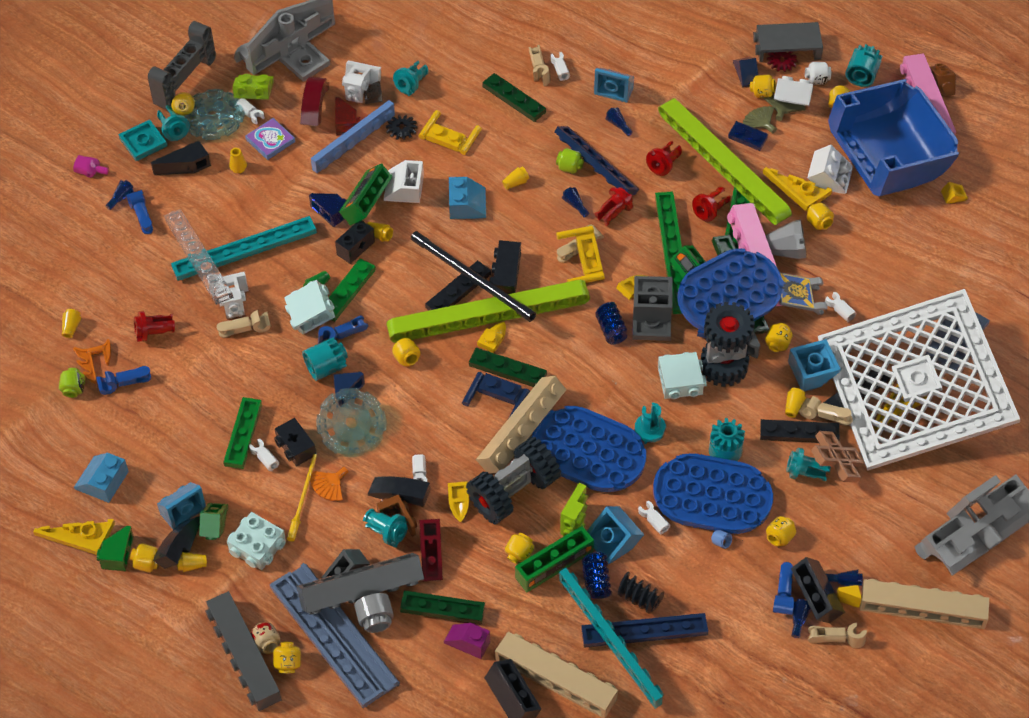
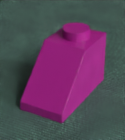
M473 623L454 624L446 636L444 644L482 659L490 644V631Z

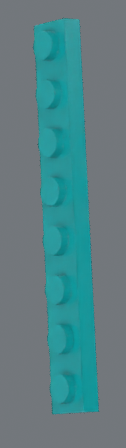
M307 216L171 263V267L177 281L314 235L317 233L311 217Z
M567 568L559 572V581L655 709L661 706L663 692L658 685L654 686L648 671L639 666L636 655L627 650L624 639L615 634L612 623L604 619L600 607L592 603L588 591L585 588L582 589L578 584L579 581L573 572L570 573Z

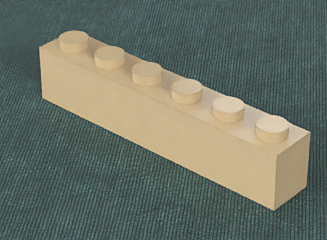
M556 376L542 377L477 457L476 461L486 472L497 473L507 466L515 455L514 449L530 437L567 390Z
M864 579L860 611L985 629L988 622V597L978 594H962L958 591H942L938 588H921L917 585L907 586L897 582L887 583L877 579Z
M508 631L495 650L496 661L512 659L520 674L601 718H606L617 700L618 690L614 685L608 682L604 683L598 680L594 674L585 673L575 664L567 663L561 660L558 655L544 651L538 644H531L525 641L519 634H512Z

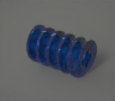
M615 302L604 303L595 312L605 340L611 345L619 344L627 339V327L624 326L625 323L622 320L621 314H619L620 311Z
M603 552L590 553L582 559L585 587L590 597L594 599H604L612 594V591L609 589L611 588V583L608 582L610 576L608 575L607 555Z

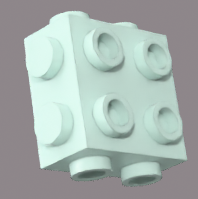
M315 280L284 297L287 304L285 305L286 311L292 319L290 324L294 330H298L303 335L335 318L333 312L335 307L328 297L330 293L325 284L322 285Z
M685 352L676 355L668 354L658 357V372L664 399H677L686 396L695 397L703 394V388L706 386V377L701 373L703 365L702 360L698 359L697 352Z
M253 512L241 520L237 530L232 532L227 539L229 553L233 557H240L250 567H257L260 570H263L266 565L272 562L275 553L281 550L286 543L284 530Z

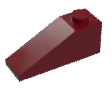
M440 519L419 520L421 561L424 576L422 581L443 580Z

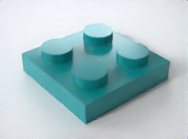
M150 119L118 134L119 139L135 161L167 147L166 140Z

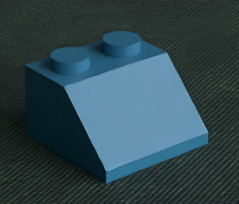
M596 68L594 94L627 103L634 88V76L610 69Z
M449 177L450 219L486 218V188L469 177Z
M827 339L790 349L788 363L800 389L803 391L823 386L841 371Z
M110 453L94 456L75 484L74 489L109 503L129 472L125 459Z
M190 482L187 485L181 486L170 496L162 498L157 503L160 515L174 530L178 525L199 514L206 504L200 485Z
M606 506L587 530L594 539V549L607 564H611L632 550L644 536L643 532L620 506Z

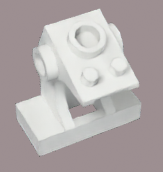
M348 60L346 72L342 80L346 100L363 103L364 90L367 91L368 85L378 86L380 84L381 67Z
M245 272L208 280L212 299L218 298L220 307L224 306L227 319L245 315L243 301H246L244 292L249 291ZM232 285H234L233 288H228V289H224V288H223V287H227V286H232Z

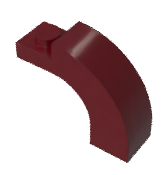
M308 77L302 98L300 124L318 126L321 123L323 98L325 92L329 90L330 83L326 82L327 78Z

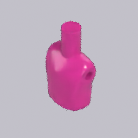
M78 155L74 162L73 171L91 178L96 173L107 175L109 168L100 166V162L96 158Z

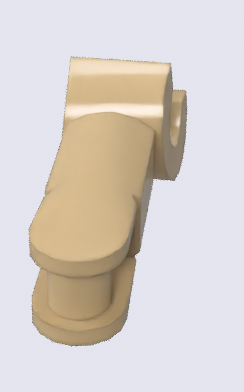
M537 45L535 48L529 47V54L534 68V81H538L542 77L543 86H547L550 83L549 68L544 64L540 45Z
M593 225L596 240L603 239L604 236ZM576 239L557 249V260L564 263L579 253Z
M258 310L251 314V319L247 316L232 321L220 322L217 324L219 336L226 338L234 334L250 331L252 326L256 332H266L270 329L268 313L264 312L259 316Z
M812 396L811 400L807 398L799 410L800 414L806 419H814L818 414L819 417L836 421L843 425H850L853 422L850 409L821 403L814 396Z
M857 623L851 624L847 631L842 627L810 626L808 628L810 633L808 641L810 643L845 642V639H847V643L851 647L861 648L865 645L867 630L856 634Z

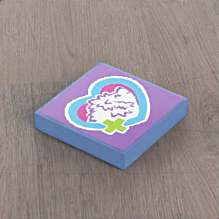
M274 118L245 136L246 140L267 160L295 143V137Z

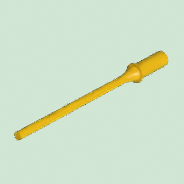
M313 454L296 515L291 520L287 540L291 542L295 541L298 527L301 524L300 513L316 461V454Z

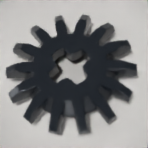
M398 115V119L392 117V120L387 122L389 125H386V129H388L387 134L392 132L390 137L396 136L397 140H399V137H403V140H406L405 137H412L411 133L416 134L414 129H418V126L415 125L417 122L412 121V117L407 119V115L403 119H401L400 115ZM400 124H404L405 127L403 129H400L397 126H400Z

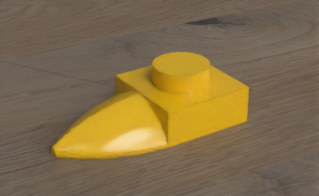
M634 276L619 282L616 287L628 300L634 298Z
M505 322L498 323L490 329L486 328L477 341V346L495 353L506 334Z
M468 481L448 483L450 509L459 522H462L469 507L470 499L469 494H467L468 489L466 488Z

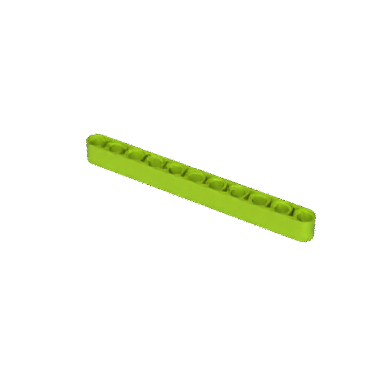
M673 98L658 107L661 117L750 203H753L772 224L777 225L792 215L787 203L678 100Z
M575 280L508 294L521 304L532 309L536 314L583 305L590 300L584 280ZM493 297L395 317L388 320L386 325L390 340L396 343L403 338L414 340L520 318L521 316L499 299Z

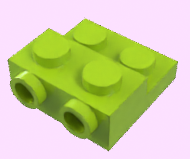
M250 74L239 75L235 78L233 84L234 98L269 100L274 77L265 74L259 76Z
M579 483L561 512L560 534L563 537L580 526L584 528L586 526L584 520L588 507L586 505L588 495L586 494V485Z

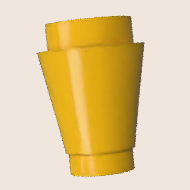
M239 148L231 149L229 168L234 173L244 172L247 162Z
M523 166L517 167L502 180V184L508 190L527 183L530 177Z
M375 222L367 223L374 228V236L382 242L391 240L393 228L390 225Z
M66 309L65 313H63L61 334L63 337L73 338L81 321V313L79 311Z
M791 388L787 393L786 416L790 418L796 417L806 400L805 391L799 388Z
M182 552L177 564V570L187 572L207 567L206 555Z

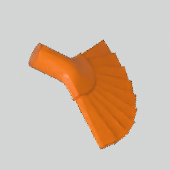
M343 466L336 473L312 471L310 482L313 490L326 500H343L340 480L348 473V470Z

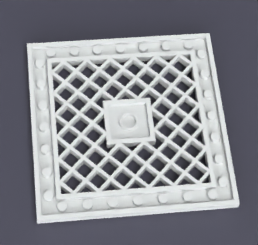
M965 289L818 336V341L827 339L841 369L833 377V381L843 407L851 410L853 422L850 426L867 471L1020 423V417ZM944 319L953 322L950 328L941 325ZM957 324L960 329V332L954 330ZM926 325L934 328L932 333L923 331ZM938 330L947 333L944 339L936 336ZM907 331L915 333L913 340L905 337ZM951 335L959 338L957 344L948 341ZM920 336L928 339L925 345L917 342ZM889 337L897 339L894 346L886 343ZM963 340L965 341L967 348L961 346ZM932 341L941 344L938 350L929 347ZM901 342L909 344L907 350L898 348ZM870 343L878 345L876 351L868 349ZM945 346L953 349L951 355L942 352ZM913 347L922 350L919 356L911 353ZM852 348L860 351L857 357L849 355ZM882 348L891 350L888 357L880 354ZM957 351L966 354L963 360L955 357ZM895 352L903 355L901 361L892 359ZM926 352H929V353L935 355V356L933 357L932 361H931V358H930L929 355L924 356V355L926 354ZM864 353L872 356L870 362L861 360ZM970 356L974 364L967 362ZM939 357L947 360L945 366L936 363ZM876 359L885 361L882 368L874 365ZM847 360L854 362L851 369ZM951 362L960 365L957 371L949 368ZM858 364L866 367L863 374L855 371ZM889 364L894 365L892 366L893 372L886 370ZM964 367L973 370L970 376L962 373ZM935 369H938V370L941 371L939 377H938V375H937ZM870 370L878 372L876 379L867 376ZM977 372H978V375H979L981 381L974 378V377L976 376ZM945 373L954 376L951 382L943 379ZM883 375L891 378L888 384L880 381ZM854 376L860 378L857 384L855 382ZM958 378L967 381L964 387L956 385ZM895 380L899 388L893 386ZM864 381L872 383L869 390L861 387ZM971 383L980 387L977 393L968 390ZM942 385L948 387L946 393L940 392L942 391ZM877 386L885 389L882 395L874 392ZM952 389L961 392L958 399L949 396ZM984 389L988 397L981 395ZM889 391L898 394L895 400L886 397ZM860 392L866 395L864 400H862ZM965 395L974 398L971 404L962 401ZM933 396L942 398L939 405L930 402ZM871 397L879 400L876 406L868 403ZM901 397H903L904 402L909 401L908 405L899 403ZM978 400L987 403L984 409L975 406ZM946 401L955 404L952 410L943 407ZM883 402L892 405L889 411L880 409ZM914 402L923 404L920 411L911 408ZM959 406L968 409L965 416L956 412ZM896 407L904 410L901 417L893 414ZM927 407L936 410L933 416L924 413ZM866 409L873 411L870 417ZM972 411L977 413L970 416ZM940 412L949 415L946 422L937 418ZM877 413L885 416L882 423L874 420ZM908 413L917 416L914 422L905 419ZM953 417L958 419L951 422ZM921 418L930 421L927 428L918 424ZM889 419L898 422L895 428L887 425ZM934 423L939 425L932 428ZM902 424L911 427L908 434L899 430ZM873 426H876V427L879 428L876 434H875V431H874V429H873ZM883 430L892 433L889 440L881 437Z

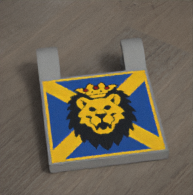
M780 272L783 281L782 296L779 300L780 305L814 311L817 315L824 314V310L828 309L825 302L814 303L812 289L817 291L820 289L819 285H823L822 278H806Z

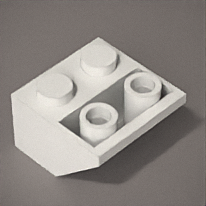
M782 76V79L778 78L774 100L809 106L813 84H810V80L800 79L798 82L793 81L792 77Z
M828 145L814 151L807 178L814 182L816 187L825 190L828 187L832 189V192L845 194L847 193L853 165L832 145Z
M404 160L388 170L392 175V179L385 188L384 201L420 203L424 178L423 161Z

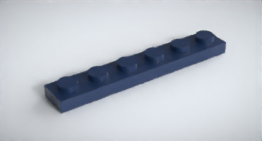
M557 126L555 133L559 136V139L567 143L572 150L580 152L584 162L593 166L595 172L603 175L609 184L614 185L616 188L621 187L631 195L637 194L639 189L570 127Z
M705 613L611 622L615 634L621 636L625 643L708 635ZM592 624L581 625L584 648L607 645Z

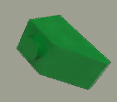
M208 503L200 512L199 536L205 537L207 540H216L223 534L228 504Z
M125 526L102 542L101 549L97 551V561H99L102 569L126 571L134 538L131 526Z

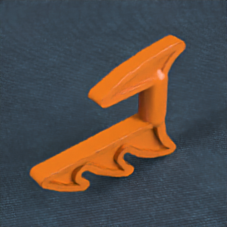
M109 339L100 346L88 349L73 348L77 357L82 360H77V364L85 370L83 372L85 377L94 384H97L92 355L103 353L105 363L108 366L111 359Z

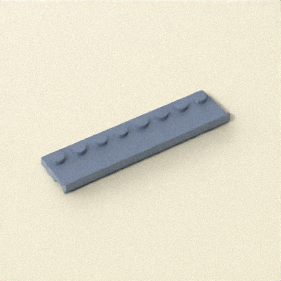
M303 563L297 570L292 573L288 572L269 584L270 589L364 709L396 686H400V682L341 607L334 609L326 607L321 609L320 613L312 615L302 610L296 586L318 580L307 564Z

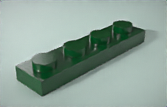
M495 73L482 82L483 88L533 122L546 113V107Z
M475 348L469 360V367L534 387L542 377L547 376V370L479 348Z
M405 590L400 606L401 613L482 624L485 610V602Z

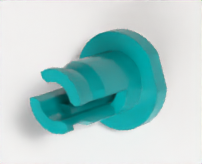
M416 61L409 68H399L393 74L396 88L408 96L412 95L417 91L419 81L428 75L429 69L426 64L418 70L417 65L420 62Z
M167 105L166 109L170 113V117L166 119L160 110L157 112V117L162 123V134L170 141H178L187 135L190 124L185 116L177 115L172 110V107Z
M652 402L651 413H646V406H643L642 415L635 422L634 430L643 440L644 444L660 440L666 430L665 421L661 417V407Z
M798 447L795 452L792 451L790 453L786 472L790 473L789 477L791 479H796L799 474L826 481V472H830L831 466H820L815 458L805 456L804 449Z
M369 509L363 518V521L368 522L365 527L371 528L373 531L383 535L384 543L397 548L398 543L404 539L407 533L406 518L400 514L390 517L383 513L375 512V509Z

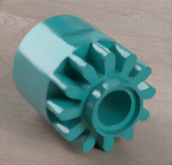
M865 44L864 47L859 45L858 49H854L845 72L847 80L853 85L868 87L874 83L883 57L879 55L880 50H875L874 46L870 47Z
M334 337L302 351L306 367L315 381L347 366L346 358H348L346 349L341 342L337 343Z
M725 418L724 423L717 420V426L712 425L708 449L709 455L738 461L742 456L745 436L742 424L736 426L735 419L732 422H728V418Z

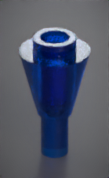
M618 107L607 111L605 119L621 129L627 136L633 133L626 125V121Z
M120 180L111 200L105 205L106 208L112 210L118 202L126 198L127 194L134 193L133 185L127 180Z
M567 188L563 192L562 199L578 210L584 218L587 217L589 212L583 206L577 188Z
M859 569L838 574L825 573L829 582H838V584L844 586L863 585V573H859Z
M797 599V601H794L792 613L794 625L791 634L794 638L800 637L801 628L811 611L807 600Z

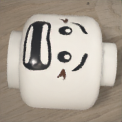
M811 62L808 68H805V78L810 80V84L824 85L831 79V67L826 62Z

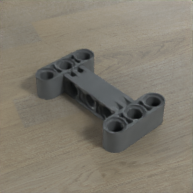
M197 21L191 22L188 28L189 41L164 70L156 66L150 69L148 82L153 104L163 109H166L167 105L171 106L172 99L176 95L175 91L200 62L211 65L214 62L216 52L211 27Z

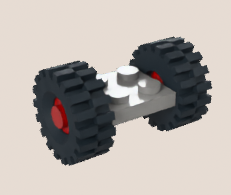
M724 302L723 306L720 303L716 304V309L712 307L710 313L707 312L704 325V337H706L707 343L701 353L702 375L707 376L708 382L713 380V385L717 386L718 383H721V387H726V384H729L730 387L734 386V382L740 383L741 379L746 377L749 365L747 345L751 343L755 321H753L754 317L750 315L749 309L744 310L743 305L740 304L738 307L735 302H732V305Z
M530 437L514 449L515 459L506 468L499 470L495 476L483 471L467 483V494L470 495V500L473 501L475 508H478V512L483 514L484 518L488 519L490 523L498 524L514 511L510 497L530 482L536 485L537 488L545 489L561 477L560 466L556 463L555 456H552L550 449L548 450L547 446L541 443V440L536 439V437Z

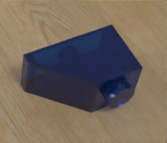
M311 193L309 195L310 207L332 227L345 220L339 212L346 202L345 198L342 199L338 194Z

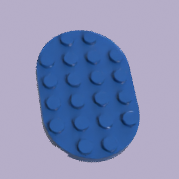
M742 248L732 249L695 267L684 276L678 289V305L687 321L701 331H704L707 312L710 313L712 307L716 309V304L720 303L723 306L724 302H728V305H732V302H735L738 307L740 304L743 305L744 310H750V315H753V321L776 307L782 296L783 281L775 264L763 254L749 252Z
M564 406V409L549 411L532 433V438L536 437V439L541 440V443H544L548 450L550 449L552 456H555L556 463L560 466L559 469L561 470L560 474L562 477L578 484H584L587 488L595 491L615 492L625 489L640 478L645 468L646 449L640 436L633 429L583 407Z
M682 454L676 456L675 459L668 463L665 462L657 471L653 483L654 500L666 517L682 525L712 531L722 530L730 534L752 531L763 524L768 518L773 504L771 485L758 469L743 462L702 454Z

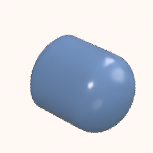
M716 530L713 532L711 540L714 545L726 549L732 543V535L722 530Z

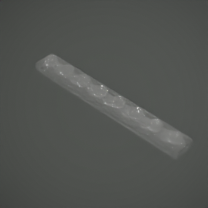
M179 209L164 215L167 225L215 304L217 305L234 298L232 291L182 210Z

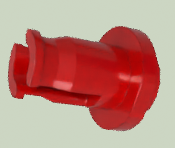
M670 141L663 148H654L648 152L646 163L649 169L656 175H667L673 168V162L682 154L680 145L671 151L670 146L673 144V141Z
M612 187L609 190L611 197L602 205L598 212L594 213L599 221L603 218L605 226H608L609 222L615 219L623 210L630 211L633 208L632 195L621 187Z
M718 187L716 191L708 195L698 194L692 201L693 211L701 220L710 222L717 217V210L730 202L731 196L729 195L718 203L716 202L714 197L725 191L724 187Z
M138 311V316H134V332L137 342L147 341L148 335L166 332L174 333L175 321L172 320L173 314L169 316H146L144 311Z

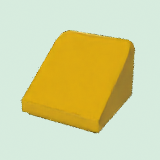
M948 182L941 189L947 204L968 199L963 186L960 184Z
M858 585L838 588L836 595L840 602L853 607H860L862 598Z

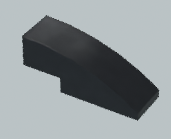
M374 477L368 491V496L383 500L399 494L402 501L405 500L406 503L424 507L430 493V483L405 477Z
M200 516L189 519L172 530L158 548L153 561L164 569L177 565L182 552L187 553L191 550L200 525Z

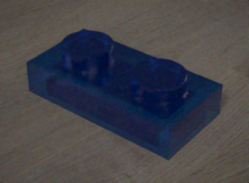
M736 121L728 134V138L761 151L768 139V134Z

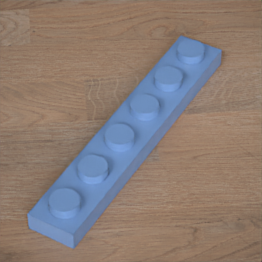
M388 100L311 158L312 170L318 173L322 169L327 168L330 163L339 159L341 155L352 149L373 131L379 129L385 122L391 120L395 116L394 103Z

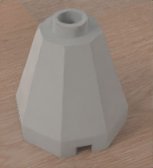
M801 220L792 221L765 235L772 255L796 259L807 258Z

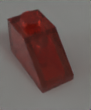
M335 97L336 136H339L359 123L361 118L357 117V110L340 97Z

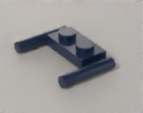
M478 372L462 404L469 406L476 391L507 403L515 404L510 414L511 416L529 394L530 390L522 389L521 385L487 373L484 375Z

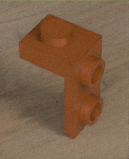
M942 63L931 66L930 69L936 77V84L941 96L955 95L956 74Z
M399 494L376 503L378 513H383L387 516L400 513V515L404 516L411 536L416 535V520L414 516L410 517L408 513L409 507L405 500H401Z

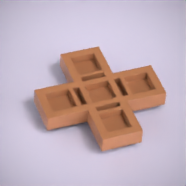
M819 431L815 435L819 445H815L811 450L816 462L820 466H834L839 478L843 482L857 483L861 476L856 468H860L865 463L857 449L842 447L833 432Z

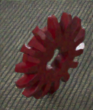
M793 51L788 53L773 52L768 53L770 57H767L766 60H769L768 65L772 64L771 69L776 68L778 72L780 70L786 72V69L792 70L791 66L796 67L795 63H798V60L795 58H797V55H792ZM781 57H784V62H780Z

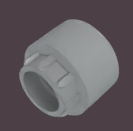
M371 594L355 602L354 607L358 622L361 627H364V630L369 633H376L390 627L394 614L387 594Z

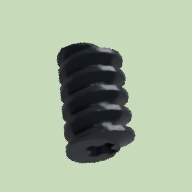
M628 571L620 582L618 595L620 597L625 595V600L630 601L632 599L633 605L639 604L640 609L646 608L645 610L648 614L652 613L663 600L664 592L659 596L657 595V588L651 592V584L644 588V580L636 583L637 576L635 575L632 579H629L630 572Z

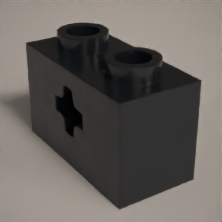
M362 220L355 223L335 241L337 256L349 264L354 262L375 242L374 228Z
M295 418L275 428L276 437H274L277 446L285 450L286 458L289 462L293 461L296 467L311 459L313 454H316L315 444Z

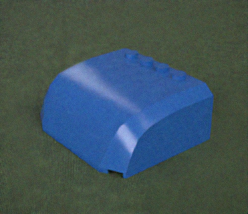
M906 79L837 95L828 119L831 133L873 195L876 196L903 191L933 181L946 172L959 156L957 150L958 139L923 90L917 86L915 88L906 83Z

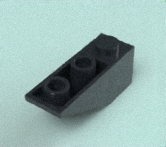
M200 141L191 143L151 162L154 175L196 173L211 166L209 154Z

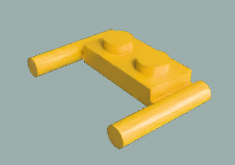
M435 110L418 135L419 138L466 155L482 128L476 125L469 137L466 138L465 134L435 124L441 115L440 111Z
M593 225L556 232L558 240L576 236L583 274L585 275L567 279V282L584 280L585 283L605 279Z

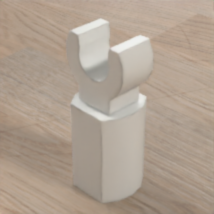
M559 53V58H555L551 54V63L554 64L559 80L569 79L570 73L564 61L563 53Z
M241 98L237 101L236 107L247 117L251 118L254 124H258L256 117L265 119L263 111L257 110L246 99Z
M833 292L832 298L835 300L826 297L825 303L827 306L833 307L844 320L850 322L855 318L856 311L844 300H841L837 292Z
M261 439L257 440L258 448L250 444V452L257 455V458L269 471H273L279 466V461L268 448L264 447V442Z
M423 454L412 456L413 479L427 482L425 477L426 457Z
M646 502L648 510H644L641 506L638 507L639 514L642 517H647V521L660 535L669 530L670 524L657 510H654L652 502Z

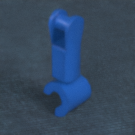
M140 190L127 194L128 204L131 209L134 208L142 232L144 234H151L153 227L145 206L146 201L143 191Z
M360 315L349 322L334 327V329L330 326H323L318 331V344L325 339L334 337L335 340L336 338L340 340L352 334L363 332L369 325L364 322V317Z
M147 366L117 372L116 376L112 372L105 371L106 378L96 377L99 391L103 395L113 393L117 389V384L121 387L151 380L150 368Z
M784 562L781 565L778 594L775 596L773 606L774 613L789 615L793 613L794 599L791 597L793 575L791 568L793 565L789 562Z

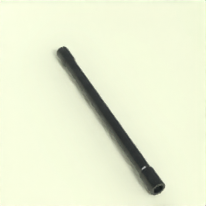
M418 231L412 233L411 240L431 252L512 308L527 321L531 322L535 319L536 312L509 296L432 243Z

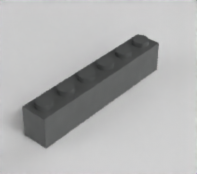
M410 553L296 587L302 610L312 615L320 613L321 609L329 607V609L338 608L341 606V603L347 601L348 603H355L361 597L380 593L385 590L387 592L396 591L402 585H416L419 580L424 579L419 555Z
M225 592L206 601L208 609L205 610L207 618L210 622L214 621L216 625L213 627L217 638L222 637L224 641L221 643L226 655H231V666L234 671H239L241 676L238 679L242 688L247 687L249 691L247 697L251 706L256 705L258 711H261L282 701L280 691L230 592Z

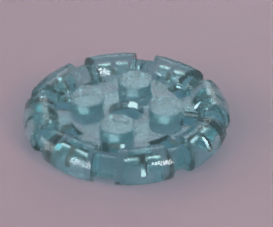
M208 89L206 92H198L193 95L195 107L191 114L185 115L190 124V134L196 137L201 136L206 140L220 139L221 136H229L240 127V123L243 122L245 112L242 106L237 104V101L240 99L234 98L233 93L229 91L223 92L222 89ZM212 111L217 112L213 115L209 114Z
M358 388L340 389L336 394H330L320 405L321 410L316 418L318 434H321L324 445L336 454H343L344 457H359L369 450L373 451L383 440L382 435L386 431L387 426L385 411H382L380 407L381 403L369 392H361ZM356 398L363 400L361 405L354 403ZM343 399L345 404L339 406L338 401ZM373 409L375 416L370 418L368 411ZM328 412L333 413L332 419L327 417ZM348 418L355 419L356 427L349 428L346 425V420ZM371 427L376 428L375 434L369 433ZM333 428L335 435L330 436L327 430ZM363 439L366 444L360 446L357 441ZM341 440L347 442L348 446H341Z

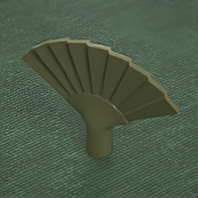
M775 95L764 98L778 112L776 115L777 121H782L786 113L806 110L804 105L775 101Z
M763 106L749 112L743 120V130L765 128L772 134L775 133L777 128L770 123L774 107Z

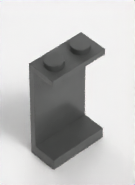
M818 22L757 25L756 32H753V42L757 44L755 45V55H758L759 62H763L764 53L813 50L814 60L822 58L823 44Z

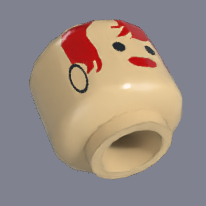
M259 623L255 625L250 633L260 653L270 654L280 644V635L271 623Z

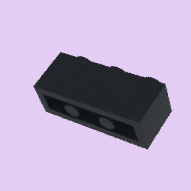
M499 240L498 248L495 247L494 249L496 262L492 263L494 277H490V282L507 294L516 293L521 259V242Z
M805 557L791 568L816 620L830 624L845 613L818 560Z
M512 659L494 662L484 678L508 718H536L542 708Z

